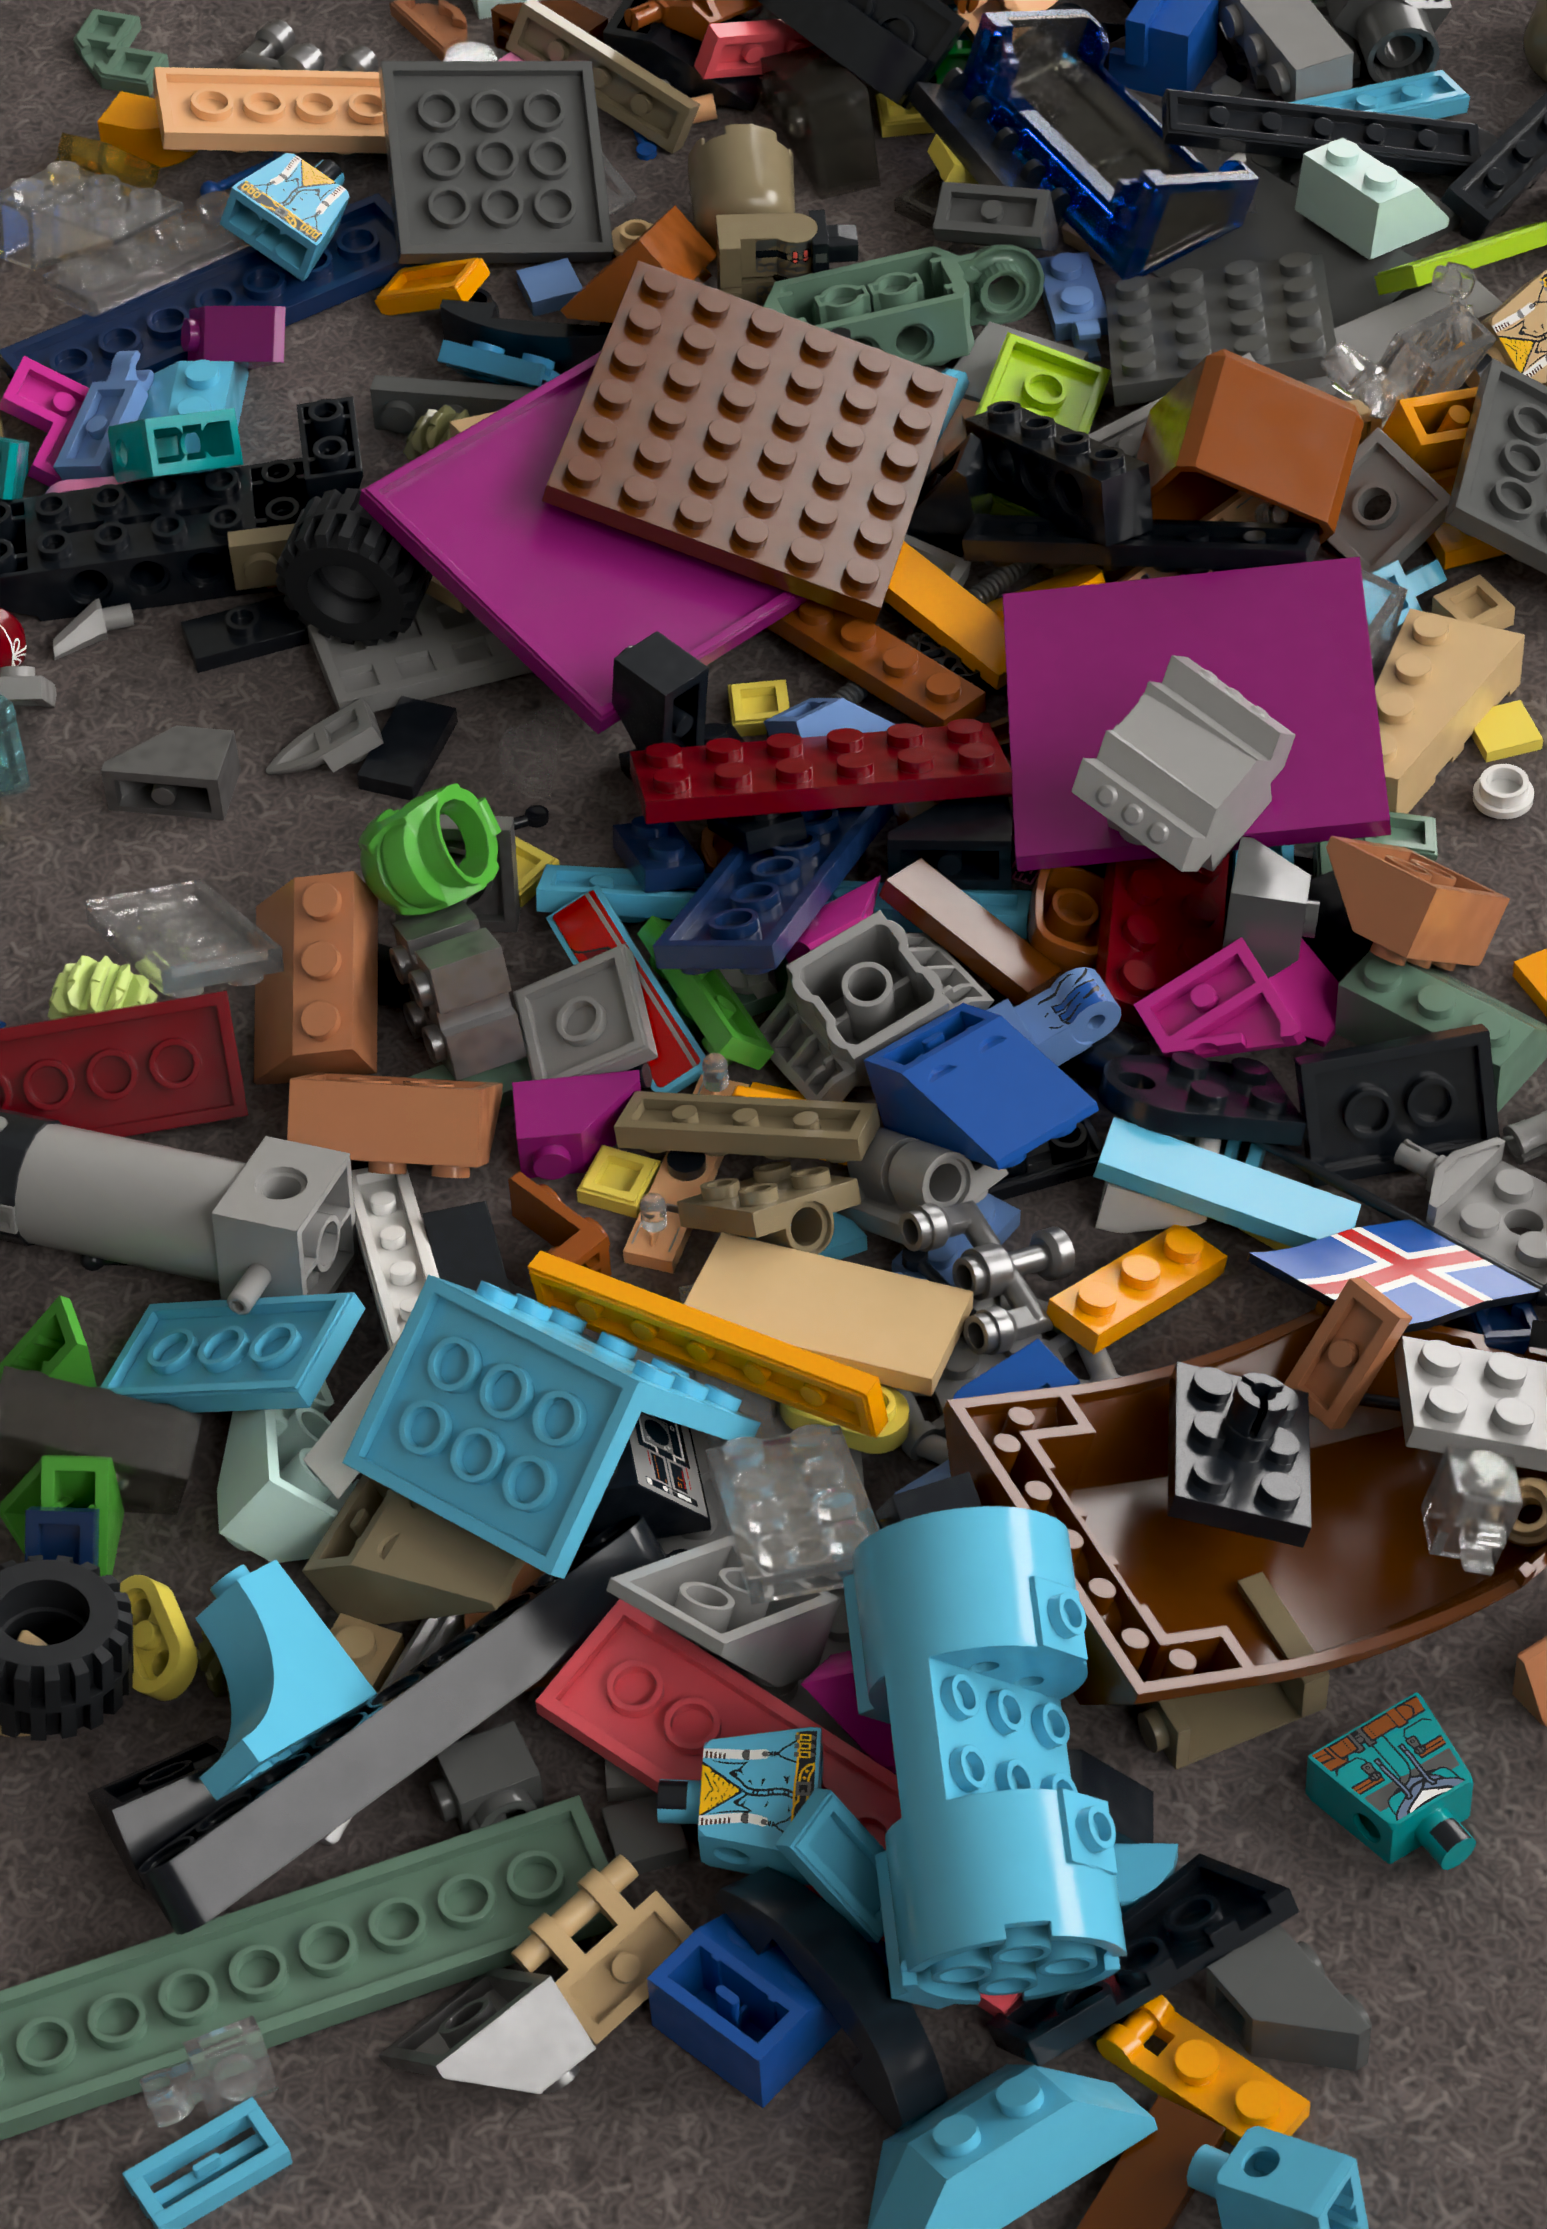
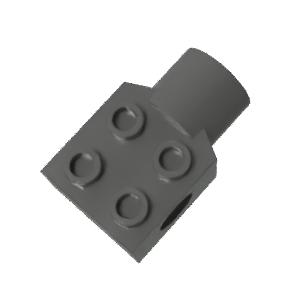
M1324 0L1332 24L1358 41L1368 72L1375 82L1381 83L1432 72L1436 67L1440 49L1434 33L1452 9L1450 0Z

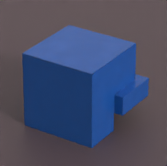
M1138 0L1125 20V49L1113 47L1109 52V84L1116 81L1126 88L1162 97L1166 89L1194 92L1217 56L1219 0Z

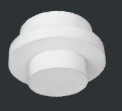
M1496 764L1488 767L1483 771L1473 787V802L1477 809L1483 814L1496 819L1520 817L1530 810L1534 800V789L1527 774L1521 768L1511 764Z

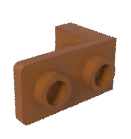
M517 1172L508 1179L512 1216L554 1246L546 1253L607 1276L612 1275L609 1253L610 1240L603 1227L597 1221L590 1217H581L562 1203L560 1197L552 1188L545 1184H536L521 1172Z

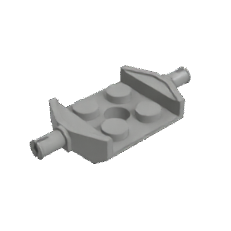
M1499 1137L1453 1151L1448 1156H1438L1416 1145L1409 1139L1404 1140V1143H1401L1396 1151L1394 1163L1427 1179L1425 1190L1431 1192L1425 1222L1544 1286L1547 1283V1183L1502 1161L1505 1140ZM1523 1227L1531 1231L1518 1235L1509 1229Z

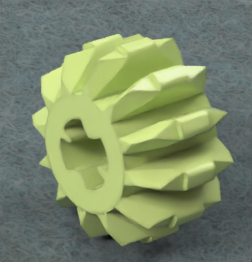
M82 955L77 963L65 964L62 973L58 974L49 1000L48 1017L56 1019L157 1001L158 995L149 988V978L144 975L133 974L130 971L129 963L120 966L112 963L106 955L100 962L89 956Z

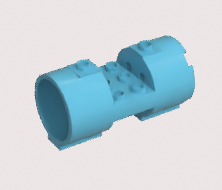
M982 1506L956 1508L923 1514L894 1523L873 1533L855 1549L852 1557L854 1574L844 1577L843 1585L858 1714L891 1724L902 1818L892 1824L885 1834L886 1851L875 1854L891 1998L934 2009H941L953 2004H979L981 2000L980 1993L986 1995H1009L1022 1992V2000L1027 2001L1081 1989L1112 1976L1120 1970L1119 1956H1127L1116 1874H1118L1114 1851L1116 1829L1113 1819L1109 1814L1108 1801L1078 1793L1071 1779L1066 1744L1069 1740L1070 1728L1067 1717L1061 1707V1699L1080 1688L1088 1675L1086 1662L1088 1656L1084 1634L1086 1614L1080 1602L1079 1591L1076 1589L1068 1529L1060 1520L1039 1511L1016 1507Z

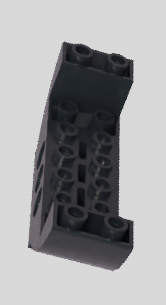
M354 397L321 399L316 402L296 404L302 450L301 458L278 459L267 463L218 468L212 471L178 476H162L150 480L116 485L107 484L95 488L61 493L52 492L40 496L0 501V607L9 612L38 616L41 622L77 617L98 598L102 608L130 603L132 610L268 591L267 587L236 590L227 532L295 524L301 510L305 509L308 501L315 496L322 498L326 491L334 489L344 494L347 488H360L363 468Z

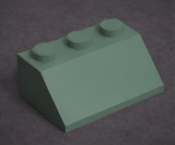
M1369 951L1338 984L1335 1033L1359 1046L1483 1024L1490 1033L1497 1113L1547 1058L1546 1024L1431 966L1429 969H1426L1406 961L1405 966H1400L1386 961Z

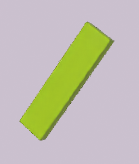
M1547 221L1521 226L1378 272V275L1374 276L1378 294L1383 295L1419 287L1547 245Z

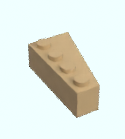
M1410 608L1375 685L1389 812L1408 814L1435 783V777L1448 762H1453L1464 750V743L1473 734L1474 728L1493 706H1497L1506 695L1510 696L1520 685L1525 641L1524 634Z

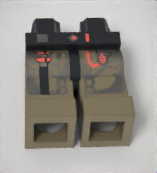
M825 209L808 210V216L800 213L716 215L717 289L764 306L774 283L777 281L834 269L829 268V263L858 261L856 225H827Z

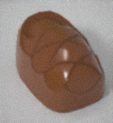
M1075 866L1041 869L1029 904L1027 919L1028 941L1030 945L1062 969L1060 976L1075 968L1089 967L1094 969L1097 965L1104 878Z

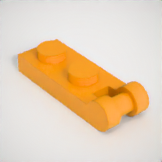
M1162 1994L1129 2013L1130 2015L1122 2024H1111L1097 2040V2048L1105 2059L1158 2095L1225 2127V2140L1233 2146L1237 2145L1247 2129L1257 2125L1292 2136L1310 2114L1309 2100L1178 2014L1172 2004ZM1153 2034L1168 2044L1158 2056L1144 2047L1145 2042Z

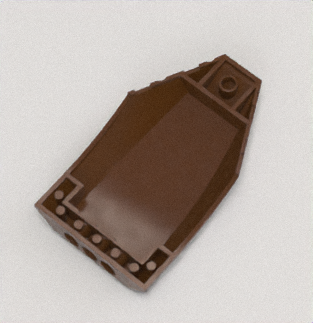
M1318 1301L1315 1309L1282 1325L1222 1349L1182 1361V1363L1199 1367H1213L1240 1377L1252 1372L1264 1373L1284 1384L1331 1308ZM1441 1325L1402 1334V1336L1428 1341L1441 1340L1451 1345L1488 1352H1506L1521 1358L1547 1362V1350L1529 1347L1528 1345L1523 1355L1491 1348L1485 1344L1484 1335ZM1400 1339L1366 1393L1399 1398L1394 1354ZM1176 1363L1133 1375L1091 1383L946 1400L943 1409L951 1477L969 1471L982 1506L1016 1507L1039 1511L1060 1520L1068 1529L1076 1589L1079 1591L1080 1602L1086 1614L1084 1634L1088 1656L1086 1661L1088 1675L1080 1688L1072 1693L1079 1705H1135L1271 1684L1342 1667L1395 1649L1458 1622L1521 1589L1547 1567V1542L1534 1547L1516 1545L1502 1535L1494 1517L1495 1502L1504 1487L1517 1479L1527 1477L1539 1478L1547 1482V1472L1406 1447L1400 1411L1358 1405L1344 1428L1332 1430L1309 1412L1312 1528L1304 1547L1301 1548L1167 1516L1169 1380ZM1535 1504L1526 1505L1520 1510L1518 1520L1525 1524L1534 1523L1541 1517L1542 1508ZM1263 1571L1316 1653L1285 1660L1237 1590L1238 1581Z

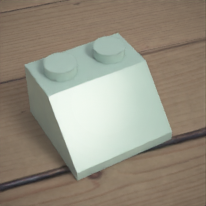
M1340 138L1303 154L1295 210L1367 259H1374L1448 227L1449 217L1418 186L1399 175L1394 168L1384 165L1361 150L1354 142Z

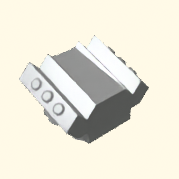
M1172 655L1162 683L1148 681L1145 692L1139 698L1136 706L1113 730H1106L1097 759L1082 758L1071 792L1107 818L1108 827L1119 831L1121 837L1127 842L1135 845H1145L1181 872H1197L1200 867L1213 872L1272 801L1270 784L1284 768L1296 734L1269 716L1264 709L1255 706L1245 699L1239 691L1224 684L1209 670L1203 669L1188 657Z
M881 910L786 965L788 983L785 997L759 1029L775 1052L770 1059L806 1100L842 1102L854 1087L871 1086L864 1059L962 1003L987 1010L994 1002V999L942 946L927 934L906 933L898 923L886 919Z

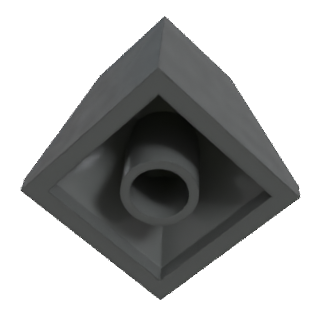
M1242 836L1240 838L1223 948L1242 937L1267 978L1298 961L1302 937L1315 938L1320 901L1308 899L1310 874L1251 837Z

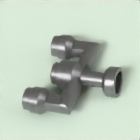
M276 19L271 23H266L256 32L255 42L235 60V67L237 69L323 71L325 59L321 51L310 43L294 45L296 37L292 28L286 22ZM357 45L354 48L348 49L338 59V68L335 71L375 72L378 68V60L368 47Z
M974 1200L943 1208L934 1203H927L915 1206L909 1212L901 1215L898 1226L900 1238L906 1248L911 1251L921 1250L927 1252L942 1248L949 1237L964 1234L973 1248L965 1250L961 1257L953 1264L952 1276L955 1286L973 1291V1299L978 1301L1004 1295L1012 1309L1007 1311L1000 1306L981 1309L975 1315L969 1316L966 1319L964 1336L972 1352L977 1355H995L1011 1349L1016 1340L1053 1329L1052 1321L1022 1276L1036 1272L1041 1278L1051 1282L1071 1275L1075 1266V1252L1072 1242L1065 1231L1059 1227L1038 1230L1033 1234L1029 1247L1006 1252Z

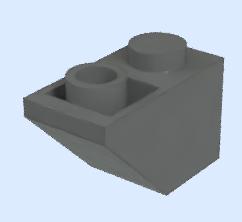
M1280 1924L1247 1944L1231 1951L1207 1967L1205 2004L1250 2056L1357 2071L1368 2064L1372 2025L1366 2010L1353 1995L1349 1993L1342 1995L1325 1976L1323 1965L1314 1950L1303 1941L1296 1943Z

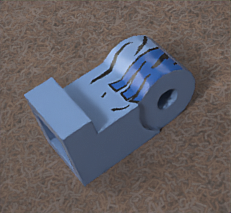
M1079 967L1065 972L1056 979L1050 988L1016 1007H1013L1007 998L986 1010L1005 1018L1057 1066L1092 1047L1093 1043L1112 1032L1122 1015L1120 1006L1100 975L1089 967Z

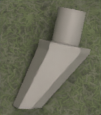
M99 598L95 599L53 638L54 661L99 641L107 640V631L134 626L130 603L102 608Z

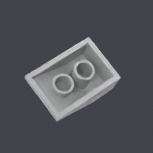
M730 1536L612 1577L606 1590L688 1637L690 1642L707 1653L719 1655L745 1669L747 1676L753 1681L765 1686L778 1688L809 1676L819 1666L841 1599Z

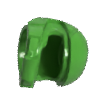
M458 783L450 784L414 798L400 810L393 811L392 808L385 810L367 825L358 842L361 850L360 866L362 875L370 891L381 902L389 906L395 914L417 916L433 913L467 899L487 886L486 884L494 879L500 868L497 863L498 842L496 835L502 830L485 797L477 799L470 791L460 788ZM443 813L454 821L464 840L466 857L462 859L459 868L449 854L442 836L440 814Z

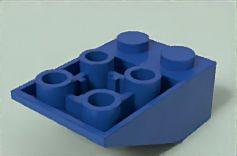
M965 1003L958 1005L864 1059L885 1128L961 1153L970 1160L997 1170L1018 1165L1026 1158L1028 1152L1050 1139H1057L1070 1134L1075 1130L1077 1123L1099 1111L1097 1102L1005 1018Z
M726 1913L697 1928L647 1977L652 2026L761 2108H764L842 2028L779 1946L758 1955ZM882 1940L878 1943L868 1942L888 1968L885 1942Z

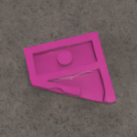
M1242 937L1134 1004L1165 1057H1172V1054L1176 1052H1189L1207 1058L1296 1046L1306 1041L1305 1036Z

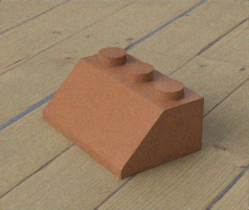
M1337 836L1330 837L1326 849L1352 930L1373 941L1369 950L1371 953L1400 966H1405L1406 961L1426 969H1429L1431 964L1448 971H1454L1457 964L1479 966L1510 898L1408 848Z
M355 871L293 878L256 906L254 1083H290L291 1078L314 1072L376 1074L378 898L370 891L366 883Z
M326 1072L306 1074L290 1079L287 1140L350 1153V1160L368 1161V1172L406 1174L407 1164L432 1165L431 1176L470 1178V1167L478 1168L489 1163L502 1099L503 1083Z

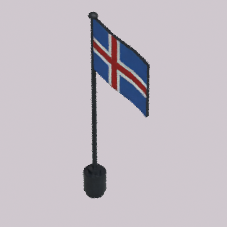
M1116 1026L1104 1038L1093 1043L1092 1047L1064 1062V1066L1069 1073L1099 1088L1104 1066L1108 1061L1125 1055H1150V1046L1142 1039ZM1251 1142L1395 1220L1394 1222L1352 1228L1297 1247L1268 1252H1249L1248 1262L1330 1308L1349 1278H1364L1413 1317L1403 1333L1428 1329L1486 1308L1536 1300V1305L1547 1306V1283L1543 1286L1284 1145Z

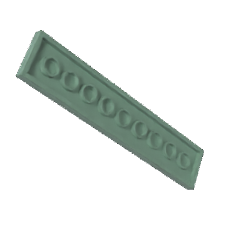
M580 1795L211 1919L188 1933L177 1935L175 1932L1 1990L0 2141L474 1978L496 1967L503 1968L517 1963L512 1957L511 1952L531 1935L528 1927L543 1913L552 1916L580 1890L577 1882L592 1868L600 1872L608 1865ZM599 1912L571 1939L574 1942H578L613 1930L615 1927Z

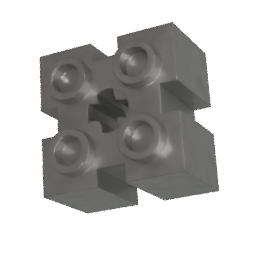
M463 900L433 913L412 916L392 923L398 946L389 949L391 962L401 984L409 982L411 987L408 989L411 1001L403 1003L405 1019L415 1039L423 1037L426 1050L433 1063L441 1061L455 1080L458 1081L527 1057L518 1015L511 1005L509 992L512 989L502 947L486 927L480 929L477 916Z

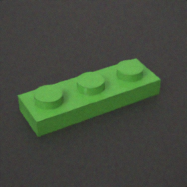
M651 916L637 935L651 954L649 958L651 967L670 983L678 995L675 999L678 1008L687 1017L696 1022L705 1036L702 1039L705 1049L722 1063L730 1065L735 1061L760 1070L775 1052L719 969L699 975L684 974L680 969H657L653 945L671 923Z

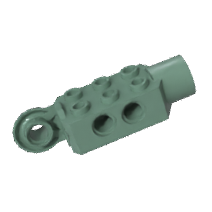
M1013 244L986 246L977 252L960 256L936 246H931L777 281L774 283L763 307L773 309L784 315L829 331L839 327L847 328L851 332L852 340L881 349L884 352L922 366H941L950 362L951 359L970 354L975 344L971 326L979 324L986 326L989 321L1005 324L1021 320L1035 308L1043 293L1045 276L1040 261L1030 251ZM1004 276L999 282L991 284L996 278Z

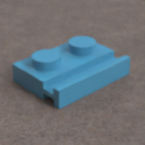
M443 339L437 359L438 362L446 364L447 367L463 376L498 385L538 388L561 375L553 370L555 362L528 353H523L522 359L504 355L505 349L481 341H473L472 346Z

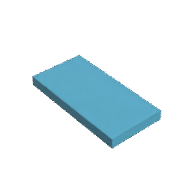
M355 1292L262 1297L258 1299L251 1311L246 1315L234 1313L229 1308L227 1300L149 1304L97 1391L93 1402L102 1414L109 1416L310 1408L366 1308Z

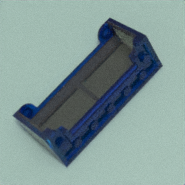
M1086 9L983 12L964 69L968 76V82L963 93L970 101L980 95L985 96L990 101L992 110L987 121L997 133L1005 127H1012L1019 135V142L1013 152L1024 165L1035 158L1045 165L1047 170L1041 184L1046 190H1050L1051 193L1054 189L1062 187L1069 193L1071 202L1063 219L1123 280L1136 276L1144 277L1243 225L1260 178L1239 160H1228L1221 165L1218 172H1210L1185 146L1163 144L1162 124L1103 67L1109 51V40L1102 25Z

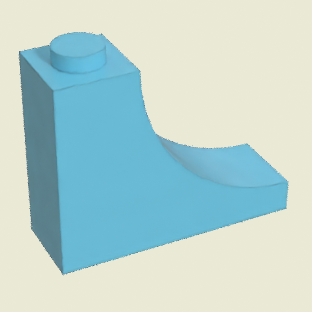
M277 1560L251 1573L243 1564L226 1574L210 1589L216 1599L195 1618L205 1632L221 1663L231 1702V1728L224 1752L219 1760L199 1777L216 1801L276 1767L377 1694Z

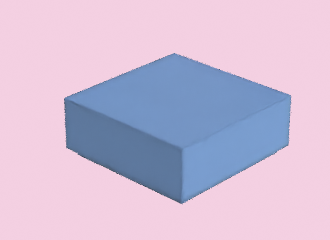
M568 258L516 270L518 286L533 317L560 310L583 288Z

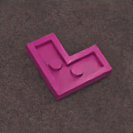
M24 356L1 399L0 410L48 433L27 476L51 487L53 484L63 481L53 466L89 388Z

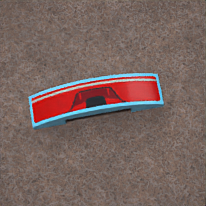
M598 884L546 917L573 965L622 944H625L633 952L658 1053V1058L646 1062L650 1066L652 1073V1084L650 1087L653 1092L678 1093L697 1081L701 1074L706 1075L714 1070Z

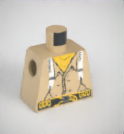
M1547 270L1520 287L1469 333L1470 340L1478 354L1461 364V373L1470 388L1478 387L1481 373L1492 358L1547 386Z

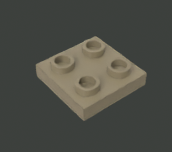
M784 1161L759 1165L752 1169L754 1177L740 1182L737 1178H724L706 1182L700 1186L701 1194L677 1201L681 1227L752 1237L758 1241L813 1254L821 1253L831 1242L834 1233L833 1213L861 1204L857 1178L830 1175L829 1168L823 1166L792 1170L791 1163Z

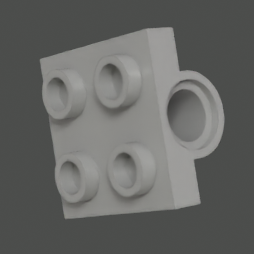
M879 1127L862 1161L847 1162L850 1177L857 1178L861 1204L838 1211L837 1213L853 1220L860 1229L903 1244L898 1227L899 1219L903 1213L909 1212L915 1206L927 1203H934L940 1208L970 1200L978 1203L986 1197L988 1189L1007 1176L1008 1172L1007 1169L997 1170L970 1160L961 1153Z

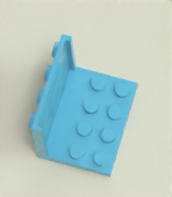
M428 1275L342 1463L551 1576L565 1579L641 1412L749 1448L761 1423L738 1412L743 1401L739 1397L711 1384L705 1383L703 1385L690 1379L689 1372L659 1358L653 1357L650 1364L639 1359L635 1360L634 1357L638 1350L637 1346L604 1331L601 1332L598 1340L583 1333L588 1323L587 1321L552 1305L548 1307L519 1293L514 1295L482 1280L477 1291Z

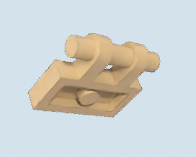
M621 1854L617 1855L600 1872L592 1868L577 1882L580 1890L552 1916L543 1913L528 1927L531 1935L511 1952L512 1957L526 1972L533 1973L550 1956L560 1964L566 1973L555 1983L595 2046L649 1997L647 1977L693 1933L691 1928L657 1890L636 1909L631 1907L620 1893L639 1874L633 1865ZM600 1912L615 1928L585 1954L571 1937Z

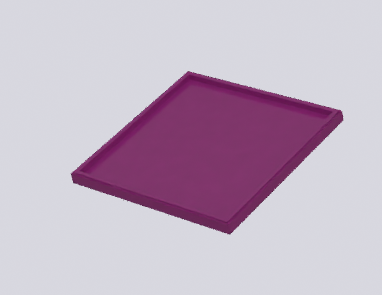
M601 352L362 489L359 504L597 734L621 720L612 704L614 658L626 647L636 645L658 631L707 666L809 600L542 501L546 485Z
M1360 557L1003 594L1015 857L1018 872L1162 858L1145 845H1135L1124 840L1119 831L1108 827V821L1104 815L1071 791L1082 758L1097 759L1106 730H1113L1139 702V698L1144 694L1148 681L1162 683L1172 655L1188 657L1203 669L1209 670L1224 684L1239 691L1245 699L1255 706L1264 709L1269 716L1296 734L1284 768L1270 784L1272 801L1244 833V837H1251L1267 847L1325 842L1329 841L1331 836L1355 839L1391 835ZM1240 840L1230 851L1239 849Z

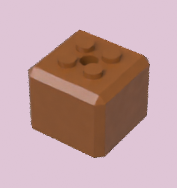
M1221 349L1207 355L1150 409L1136 459L1149 464L1153 519L1199 521L1238 491H1243L1273 504L1282 521L1281 523L1319 524L1321 545L1335 533L1364 422L1355 405L1226 349Z

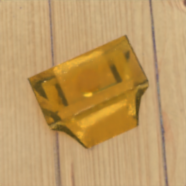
M62 133L57 158L48 169L43 171V175L68 186L94 183L114 194L137 202L156 184L160 167L106 142Z

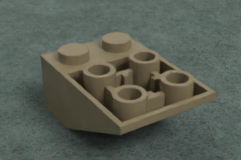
M363 1474L302 1572L338 1616L340 1613L377 1625L496 1611L510 1596L512 1584L525 1561Z

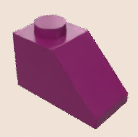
M202 306L190 309L189 318H185L182 325V349L188 352V361H235L248 369L284 363L286 307Z
M639 1070L512 1082L521 1173L528 1178L540 1177L546 1180L559 1179L567 1174L585 1173L601 1145L613 1147L617 1144L614 1125L634 1092L641 1091Z

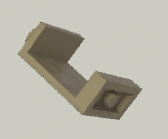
M1263 1571L1238 1581L1237 1590L1285 1660L1316 1653ZM1328 1671L1271 1684L1135 1704L1140 1712L1138 1714L1139 1729L1150 1751L1156 1753L1163 1750L1174 1769L1177 1770L1325 1709L1330 1674Z

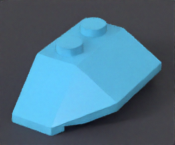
M178 361L154 373L153 383L147 391L149 396L138 420L235 408L237 426H239L249 375L248 368L235 361ZM195 432L188 433L185 437V447L188 454L200 452V439Z
M1006 2064L883 2141L867 2229H1002L1158 2130L1155 2119L1115 2083L1036 2065Z

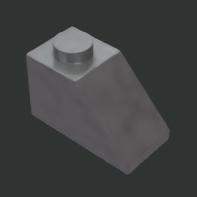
M174 726L105 761L101 774L109 810L225 820L241 769L234 730Z

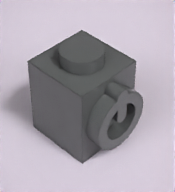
M514 1720L481 1733L465 1734L435 1756L439 1779L429 1782L434 1804L442 1821L445 1823L455 1819L462 1834L545 1807L540 1772Z

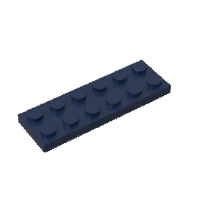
M893 804L800 811L804 816L806 839L772 847L771 849L753 854H747L734 845L653 945L657 969H680L682 973L688 975L704 974L714 969H739L741 973L746 975H759L776 969L893 815Z

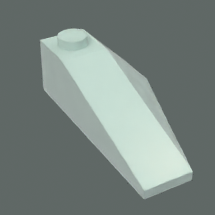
M326 1381L323 1383L310 1408L232 1412L217 1486L219 1534L225 1536L234 1547L242 1551H252L270 1562L277 1560L279 1563L310 1559L360 1480L357 1479L353 1484L351 1483L341 1497L337 1499L303 1461L331 1425V1422L323 1414L334 1404Z

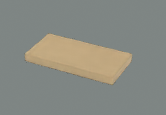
M722 1232L684 1304L879 1377L880 1384L932 1396L962 1333L965 1321L973 1309V1291Z

